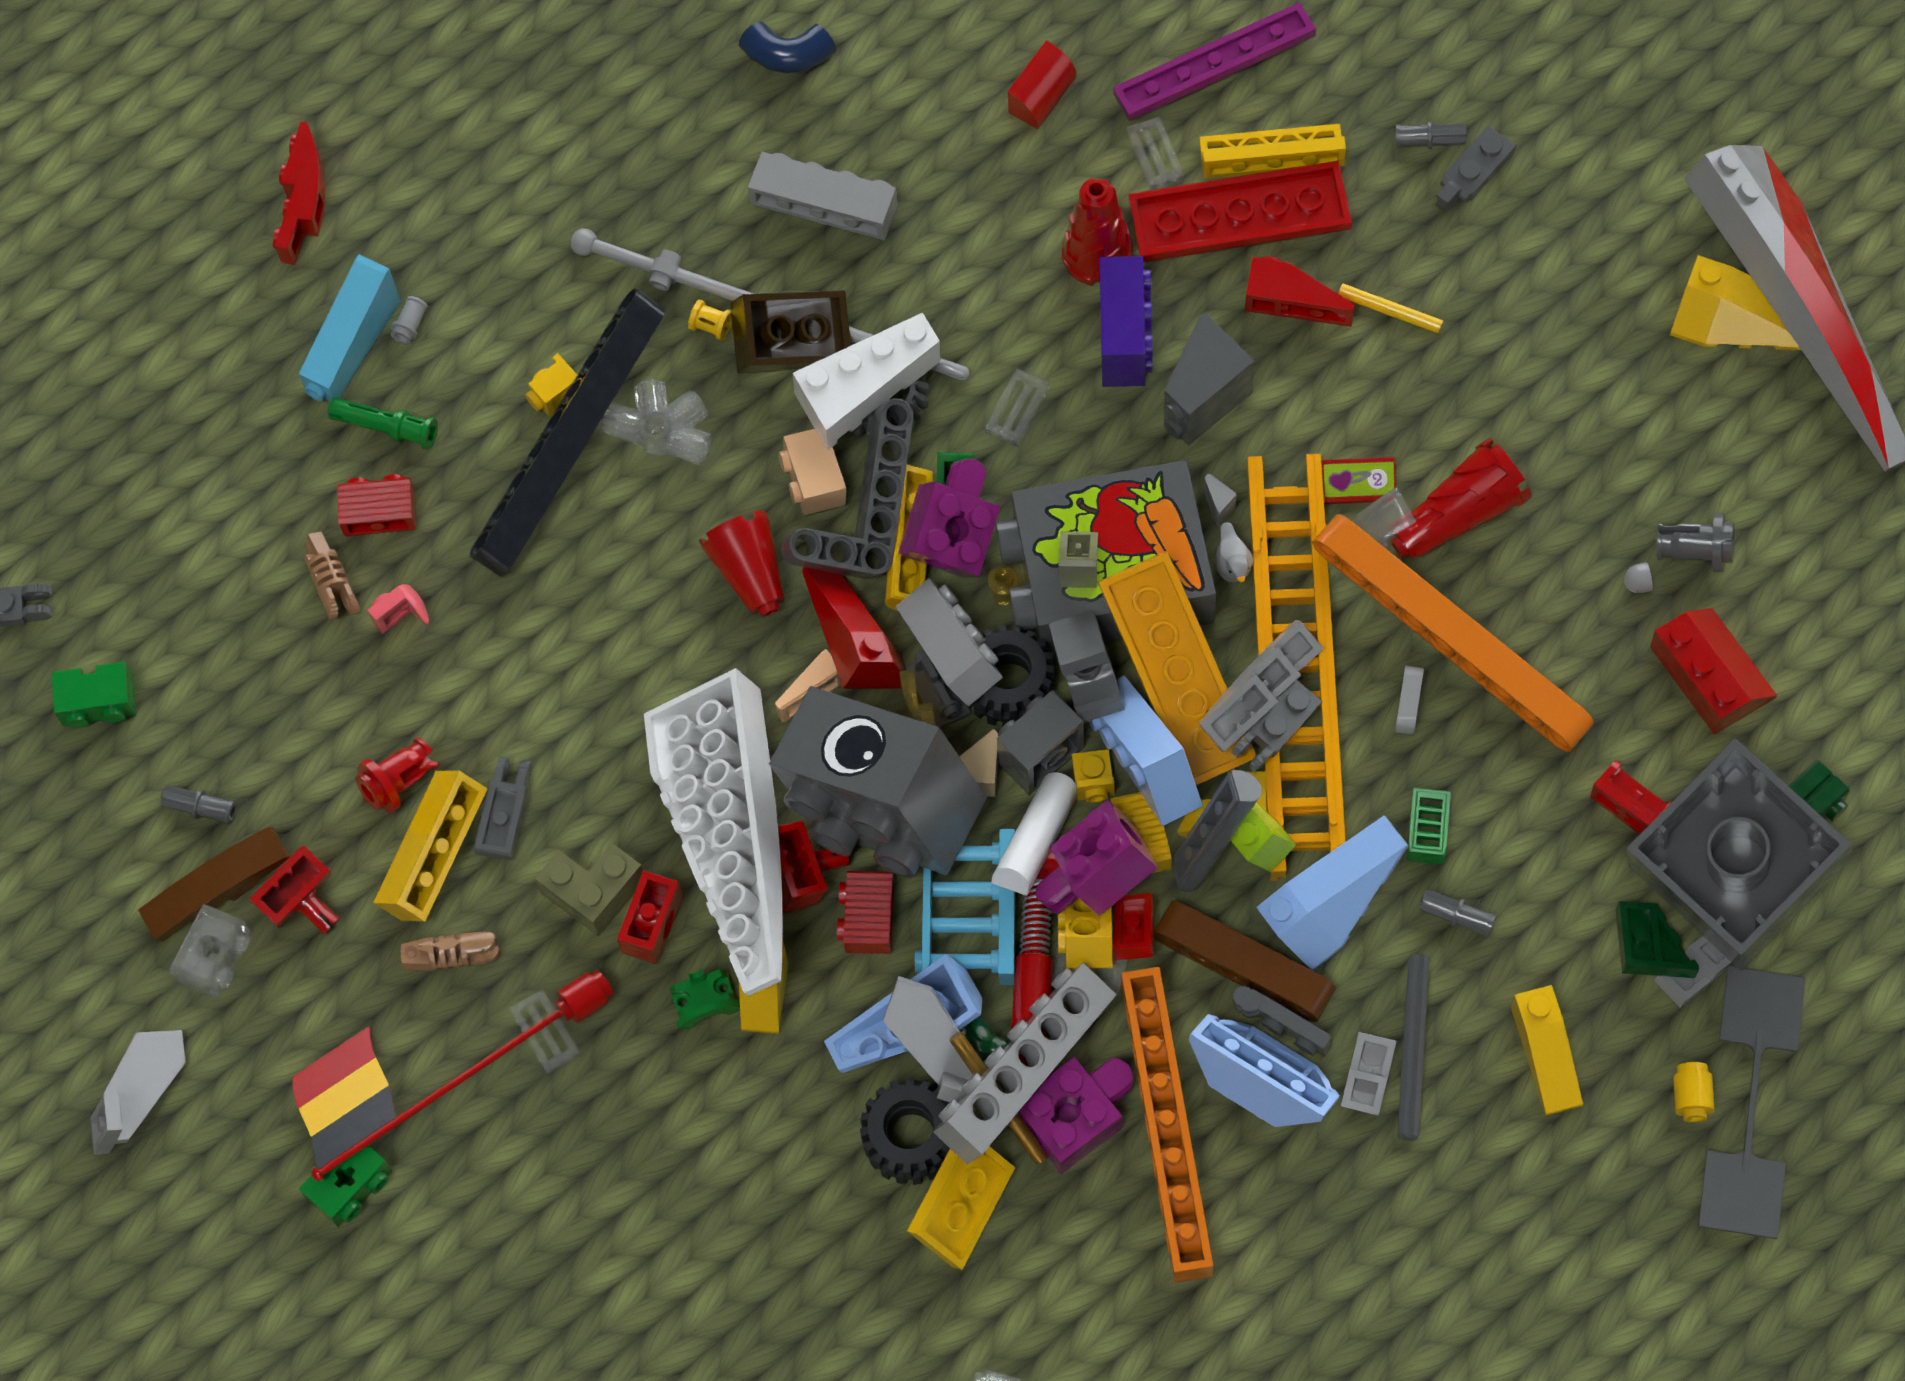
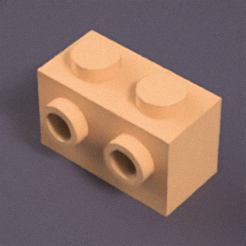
M815 429L784 436L783 451L778 452L782 471L790 473L792 482L789 483L791 499L794 504H800L803 516L844 506L846 504V486L833 447L827 451Z

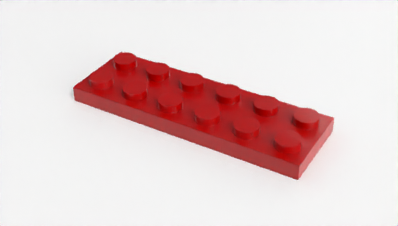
M1339 160L1128 194L1139 256H1143V262L1338 232L1352 228V220Z

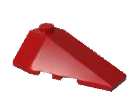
M803 567L801 571L843 689H908L911 683L899 652L842 574Z

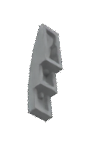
M1295 620L1241 673L1198 724L1222 752H1225L1279 702L1276 698L1301 676L1299 671L1324 648L1301 621Z

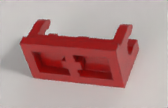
M1615 760L1593 784L1590 798L1640 835L1672 802L1666 804L1625 773L1621 768L1622 764Z

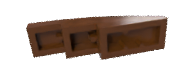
M269 826L205 862L138 909L154 940L163 942L190 920L200 921L225 900H237L289 859L290 855L275 829Z

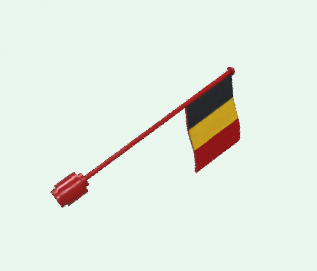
M598 970L591 974L589 972L584 973L556 992L559 1000L554 1003L557 1008L555 1012L398 1117L395 1114L390 1086L374 1054L371 1027L365 1028L293 1076L292 1086L295 1102L309 1131L313 1145L316 1167L311 1172L312 1178L316 1181H323V1175L561 1016L565 1021L572 1019L575 1023H580L608 1004L607 999L614 995L610 984Z

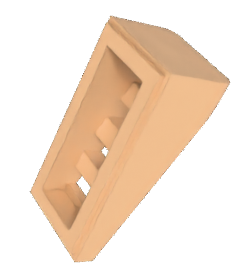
M827 649L823 650L775 702L778 717L782 723L794 717L810 686L827 692H833L842 686L832 656Z

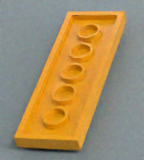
M1168 552L1160 553L1098 581L1097 583L1154 713L1184 748L1195 784L1198 785L1253 760L1256 753L1251 743L1243 755L1236 757L1231 753L1233 748L1245 736V733L1225 752H1222L1198 724L1227 690V687Z

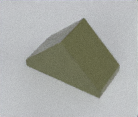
M1061 532L1059 587L1097 588L1098 532Z

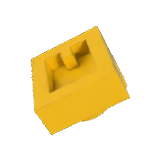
M1109 749L1073 753L1072 764L1077 801L1086 800L1088 803H1099L1107 800L1108 797L1115 796L1114 777L1112 776Z

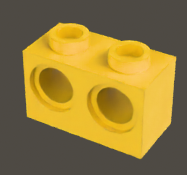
M1078 898L1058 914V953H1066V968H1077L1082 963L1088 968H1113L1111 907L1099 916Z

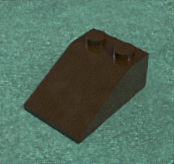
M845 290L742 294L730 302L737 374L800 369L851 346Z

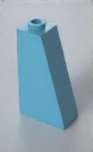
M360 254L356 257L299 372L305 393L317 401H323V399L331 401L333 397L340 398L401 303L389 268Z

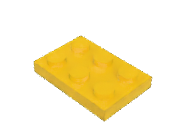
M990 1146L981 1156L969 1164H966L950 1149L907 1232L951 1267L963 1270L1015 1167Z

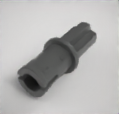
M1428 121L1426 125L1396 124V148L1401 146H1428V149H1432V146L1466 144L1467 133L1465 124H1432V121Z
M168 785L161 794V805L163 807L190 813L195 819H199L202 816L231 824L236 815L237 802L206 795L205 790L194 792Z
M1429 889L1425 890L1419 903L1421 911L1451 922V927L1454 928L1455 925H1459L1482 934L1486 938H1488L1496 918L1495 914H1490L1465 904V899L1457 901Z

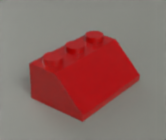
M1713 608L1686 611L1654 631L1650 648L1714 735L1777 697V694Z

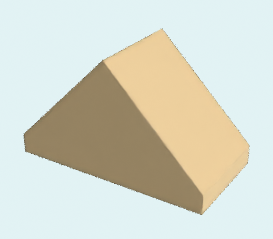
M994 729L960 756V759L986 796L996 797L999 764L997 749L998 733Z

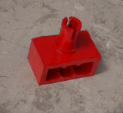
M803 820L778 826L782 880V913L817 905L827 891L822 872L848 866L849 856H842L825 848L814 851Z
M304 845L249 898L251 903L278 929L294 912H301L323 935L331 928L320 917L321 915L333 926L340 919L339 915H336L316 896L318 893L317 889L332 875L331 870Z

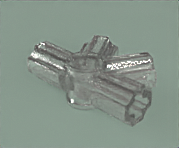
M656 379L642 380L639 385L634 386L637 409L612 402L601 419L599 426L601 433L640 445L651 456L668 454L700 465L702 462H705L710 451L711 434L693 428L709 417L708 410L701 398L695 392L689 390L668 405L665 382H659ZM657 431H658V432H661V433L656 434V435H651V433H653V432H657Z

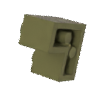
M612 843L589 871H586L568 856L558 851L538 874L535 881L542 895L599 937L634 895L643 873V868L640 863Z

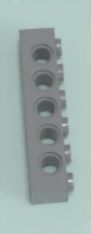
M1084 963L1073 971L1065 968L1053 980L1051 985L1055 990L1048 997L1044 993L1029 1009L1033 1014L1027 1022L1023 1019L1019 1021L1007 1034V1037L1011 1040L1004 1049L998 1046L984 1061L988 1066L986 1071L982 1075L975 1073L961 1088L965 1093L959 1102L953 1099L938 1115L942 1122L933 1132L966 1164H969L985 1152L1117 995ZM1063 1001L1071 1007L1072 1014L1064 1008ZM1041 1027L1049 1033L1050 1040L1043 1036ZM1018 1053L1026 1058L1028 1067L1021 1063ZM995 1080L1003 1084L1005 1093L997 1088ZM973 1107L980 1110L983 1120L978 1119L974 1115Z

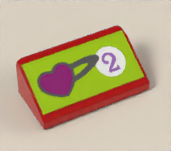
M1394 457L1323 460L1321 462L1324 504L1396 502V467Z

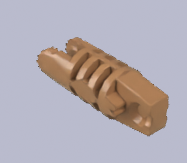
M322 532L308 534L305 542L307 554L304 555V560L328 619H334L338 616V606L335 598L341 597L349 615L357 614L360 612V608L336 550L329 548Z
M489 931L466 932L460 935L450 934V936L441 935L438 938L434 936L403 943L400 949L401 963L404 970L423 971L490 963L498 960L501 952L496 944L495 934Z

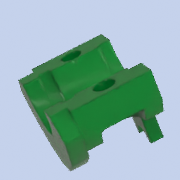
M702 969L696 973H688V980L674 984L670 988L680 1018L676 1022L678 1030L693 1028L699 1021L712 1015H731L740 1010V1000H736L725 969H718L706 974L703 973ZM723 987L728 988L726 992L720 991ZM680 1002H686L685 1006H679Z

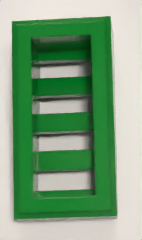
M1413 788L1408 835L1409 846L1407 848L1406 861L1444 865L1448 836L1450 791ZM1420 799L1442 801V807L1419 805ZM1419 813L1441 815L1440 820L1418 818ZM1418 826L1440 828L1439 833L1417 831ZM1416 840H1435L1438 841V846L1418 844L1416 843Z

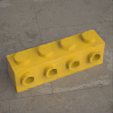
M460 770L435 771L373 904L401 921H426L485 796L486 787Z

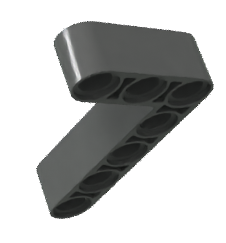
M902 399L889 400L879 406L873 413L855 537L802 528L788 535L782 542L781 554L789 564L863 579L874 578L887 572L891 567L913 423V410L906 401ZM887 409L897 413L899 417L898 426L888 422L886 418ZM882 445H887L892 449L894 453L892 462L883 458L881 454ZM877 480L883 481L889 489L887 497H882L877 493ZM872 516L879 517L882 520L884 528L882 533H877L872 529ZM796 538L803 539L807 543L808 553L806 556H802L796 551ZM832 545H836L842 550L843 560L841 563L832 559L830 555ZM867 552H872L877 556V569H872L867 565L865 561Z

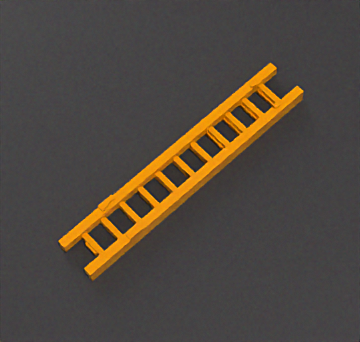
M1306 454L1307 487L1297 488V486L1273 487V489H1264L1262 456H1249L1247 458V479L1253 557L1257 656L1292 624H1272L1271 606L1314 604L1316 623L1303 624L1324 648L1317 654L1318 657H1314L1299 671V673L1319 672L1320 691L1311 692L1322 701L1318 707L1321 708L1322 726L1300 727L1284 745L1323 744L1324 762L1280 763L1279 752L1274 757L1270 756L1264 763V771H1266V812L1283 829V816L1328 815L1329 832L1288 835L1296 844L1290 852L1330 850L1332 852L1345 843L1346 840L1328 561L1312 545V541L1326 527L1321 454ZM1308 503L1309 521L1266 522L1265 505ZM1310 536L1311 554L1268 556L1267 538ZM1312 570L1313 588L1270 590L1269 572ZM1325 779L1326 797L1282 798L1281 781ZM1286 857L1270 872V881H1278V878L1286 877Z

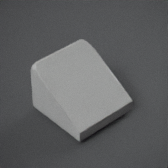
M1207 474L1204 477V494L1216 525L1220 527L1236 509V493L1211 474Z

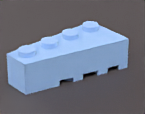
M1123 676L1117 679L1125 710L1088 722L1094 731L1099 730L1105 746L1109 750H1113L1122 768L1126 770L1161 825L1164 826L1203 805L1184 748L1129 680Z

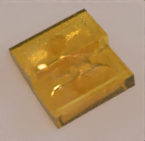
M914 670L899 671L906 717L936 726L933 703H918Z

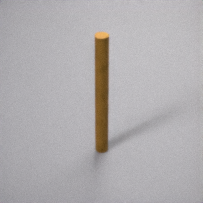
M962 1032L956 1033L949 1039V1042L972 1075L975 1073L982 1075L986 1071L987 1067ZM996 1082L997 1088H998L1001 1092H1003V1090L1001 1089V1087H1000V1086L998 1085V1083ZM1017 1112L1007 1125L1034 1164L1038 1165L1046 1160L1048 1155Z

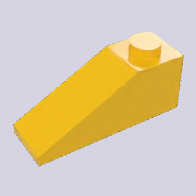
M1552 985L1515 994L1511 1011L1545 1116L1582 1107L1583 1100L1565 1024Z

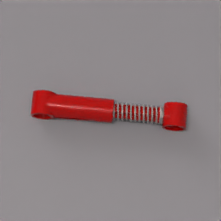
M1051 850L1028 895H1023L1024 905L1022 909L1024 911L1022 916L1024 918L1021 920L1023 923L1021 929L1023 931L1021 932L1022 938L1020 939L1022 943L1020 948L1022 950L1019 952L1020 955L1015 957L1011 1029L1022 1019L1027 1022L1033 1014L1029 1009L1044 993L1048 997L1051 994L1053 959L1046 954L1050 952L1047 949L1050 946L1047 941L1050 940L1048 934L1051 931L1048 928L1051 927V924L1048 922L1052 920L1049 917L1052 912L1036 898L1038 883L1059 867ZM1041 1027L1043 1036L1048 1039L1049 1033ZM1018 1053L1021 1063L1028 1067L1026 1058Z

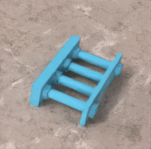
M1000 829L999 842H992V846H962L955 861H992L993 865H998L1015 834V829ZM923 868L922 950H915V973H920L945 955L932 954V933H992V936H999V950H991V954L947 955L965 969H991L992 973L999 974L1000 985H1014L1016 892L992 884L991 881L933 882V871ZM932 897H992V900H999V914H992V917L932 918Z

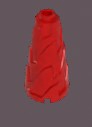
M1091 178L1081 186L1078 202L1074 204V210L1070 213L1069 226L1065 231L1062 243V261L1066 270L1073 278L1081 283L1093 286V282H1100V257L1133 256V243L1129 234L1128 224L1124 222L1122 207H1119L1115 188L1107 180Z
M1488 438L1475 447L1476 450L1432 491L1425 501L1396 525L1395 530L1392 531L1395 537L1390 542L1402 558L1407 555L1411 559L1417 556L1422 557L1453 537L1455 539L1470 529L1477 527L1483 522L1490 521L1517 505L1520 507L1532 497L1529 487L1523 491L1519 489L1517 485L1525 480L1523 475L1498 444L1492 448V444H1494L1493 439Z

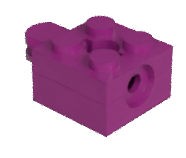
M975 459L955 461L950 467L945 485L938 482L919 484L898 554L962 578L980 575L1001 507L980 499L987 472L982 463Z
M1107 800L1097 809L1090 812L1084 820L1068 833L1062 835L1050 847L1059 867L1038 883L1036 898L1056 914H1060L1080 898L1100 916L1158 867L1135 824Z
M1073 1057L1050 1074L1018 1111L1023 1121L1048 1155V1159L1061 1175L1122 1129V1115L1113 1104L1131 1091L1133 1087L1132 1070L1123 1060L1113 1058L1091 1074H1088L1077 1059Z

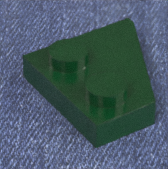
M1618 902L1616 919L1622 973L1696 978L1699 971L1695 959L1689 961L1680 948L1682 940L1675 930L1668 926L1666 917L1657 904Z

